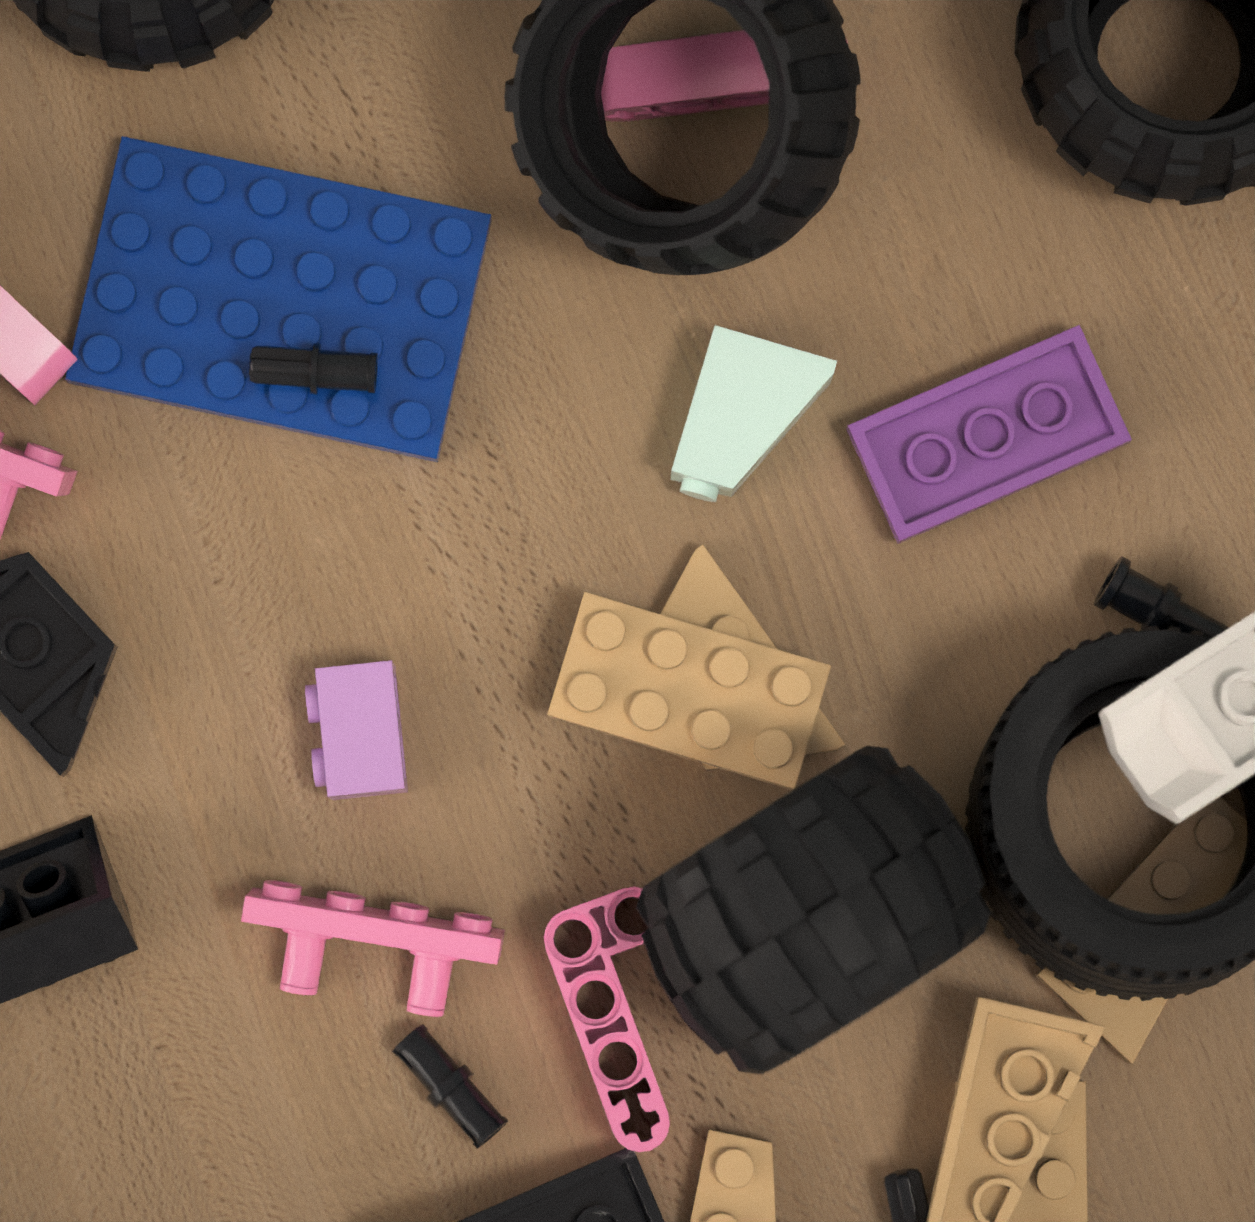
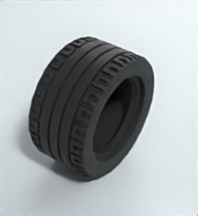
M1148 626L1143 631H1135L1134 628H1124L1121 633L1116 635L1110 631L1102 634L1099 639L1082 641L1075 650L1068 648L1052 662L1049 661L1042 666L1039 673L1035 676L1032 675L1025 686L1012 699L987 740L973 771L974 775L969 785V800L965 815L968 816L965 833L971 841L986 883L981 889L980 894L985 902L988 901L992 909L991 917L994 921L998 920L1007 939L1013 938L1020 945L1018 950L1024 955L1029 954L1037 961L1035 964L1042 970L1047 967L1050 971L1055 972V978L1061 981L1064 979L1075 983L1076 988L1083 991L1086 988L1096 990V995L1107 996L1110 994L1118 996L1119 999L1129 1000L1132 996L1140 997L1141 1001L1160 997L1171 999L1175 998L1178 994L1189 995L1199 989L1216 985L1255 960V775L1237 786L1246 814L1247 843L1244 860L1233 886L1226 896L1217 902L1185 913L1160 915L1142 913L1119 906L1100 896L1089 888L1067 864L1055 842L1048 816V781L1057 753L1076 737L1093 728L1102 726L1099 713L1104 708L1212 640L1210 637L1203 636V632L1192 631L1191 634L1180 632V628L1169 627L1168 630H1159L1157 626Z

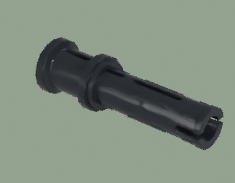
M1123 556L1114 564L1094 601V606L1101 610L1109 606L1141 624V631L1145 630L1148 626H1157L1159 630H1168L1169 627L1180 628L1182 633L1191 634L1192 631L1203 632V636L1213 639L1230 628L1180 600L1182 593L1178 591V587L1167 583L1162 586L1130 568L1131 561Z

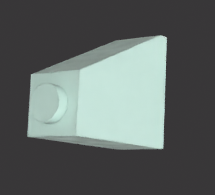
M715 325L672 466L670 480L682 483L679 490L681 493L700 500L716 502L718 494L732 497L829 386L837 361Z

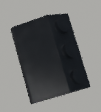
M92 815L0 851V1004L139 950L127 904Z

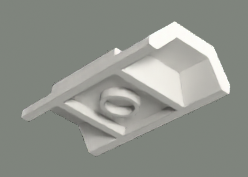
M1255 612L1099 713L1108 751L1147 807L1175 824L1181 823L1215 799L1228 793L1255 775Z

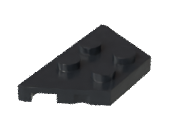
M26 552L0 560V711L54 770L64 777L71 771L118 647L33 555Z

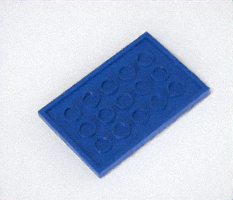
M122 136L72 348V353L78 360L67 370L65 380L73 385L438 462L491 226V214ZM314 343H320L321 350L362 354L378 353L375 393H368V391L319 388L317 395L310 394V388L255 384L250 380L249 376L250 354L253 347L257 345L313 349Z

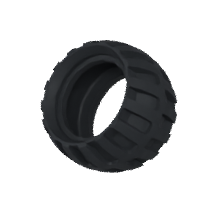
M541 0L542 2L535 12L524 18L512 47L513 52L519 55L515 77L505 83V111L513 112L518 142L513 144L511 148L521 174L531 176L543 193L539 197L541 207L560 228L571 230L580 236L586 247L591 251L618 264L632 266L657 274L700 275L728 270L765 256L794 237L824 207L840 182L839 175L848 155L853 152L858 135L860 119L855 116L857 85L861 84L857 55L851 52L841 27L844 19L832 0H708L725 8L755 42L769 80V123L752 167L721 198L703 205L659 194L629 171L607 133L601 89L609 51L630 19L656 0Z

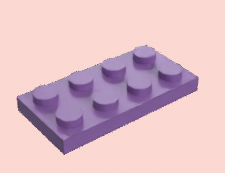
M1080 325L854 422L846 428L897 544L1127 445L1132 440Z

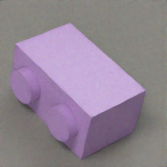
M393 661L315 668L316 684L305 685L309 723L320 722L323 747L311 750L315 787L326 786L327 797L331 800L408 792L396 667Z

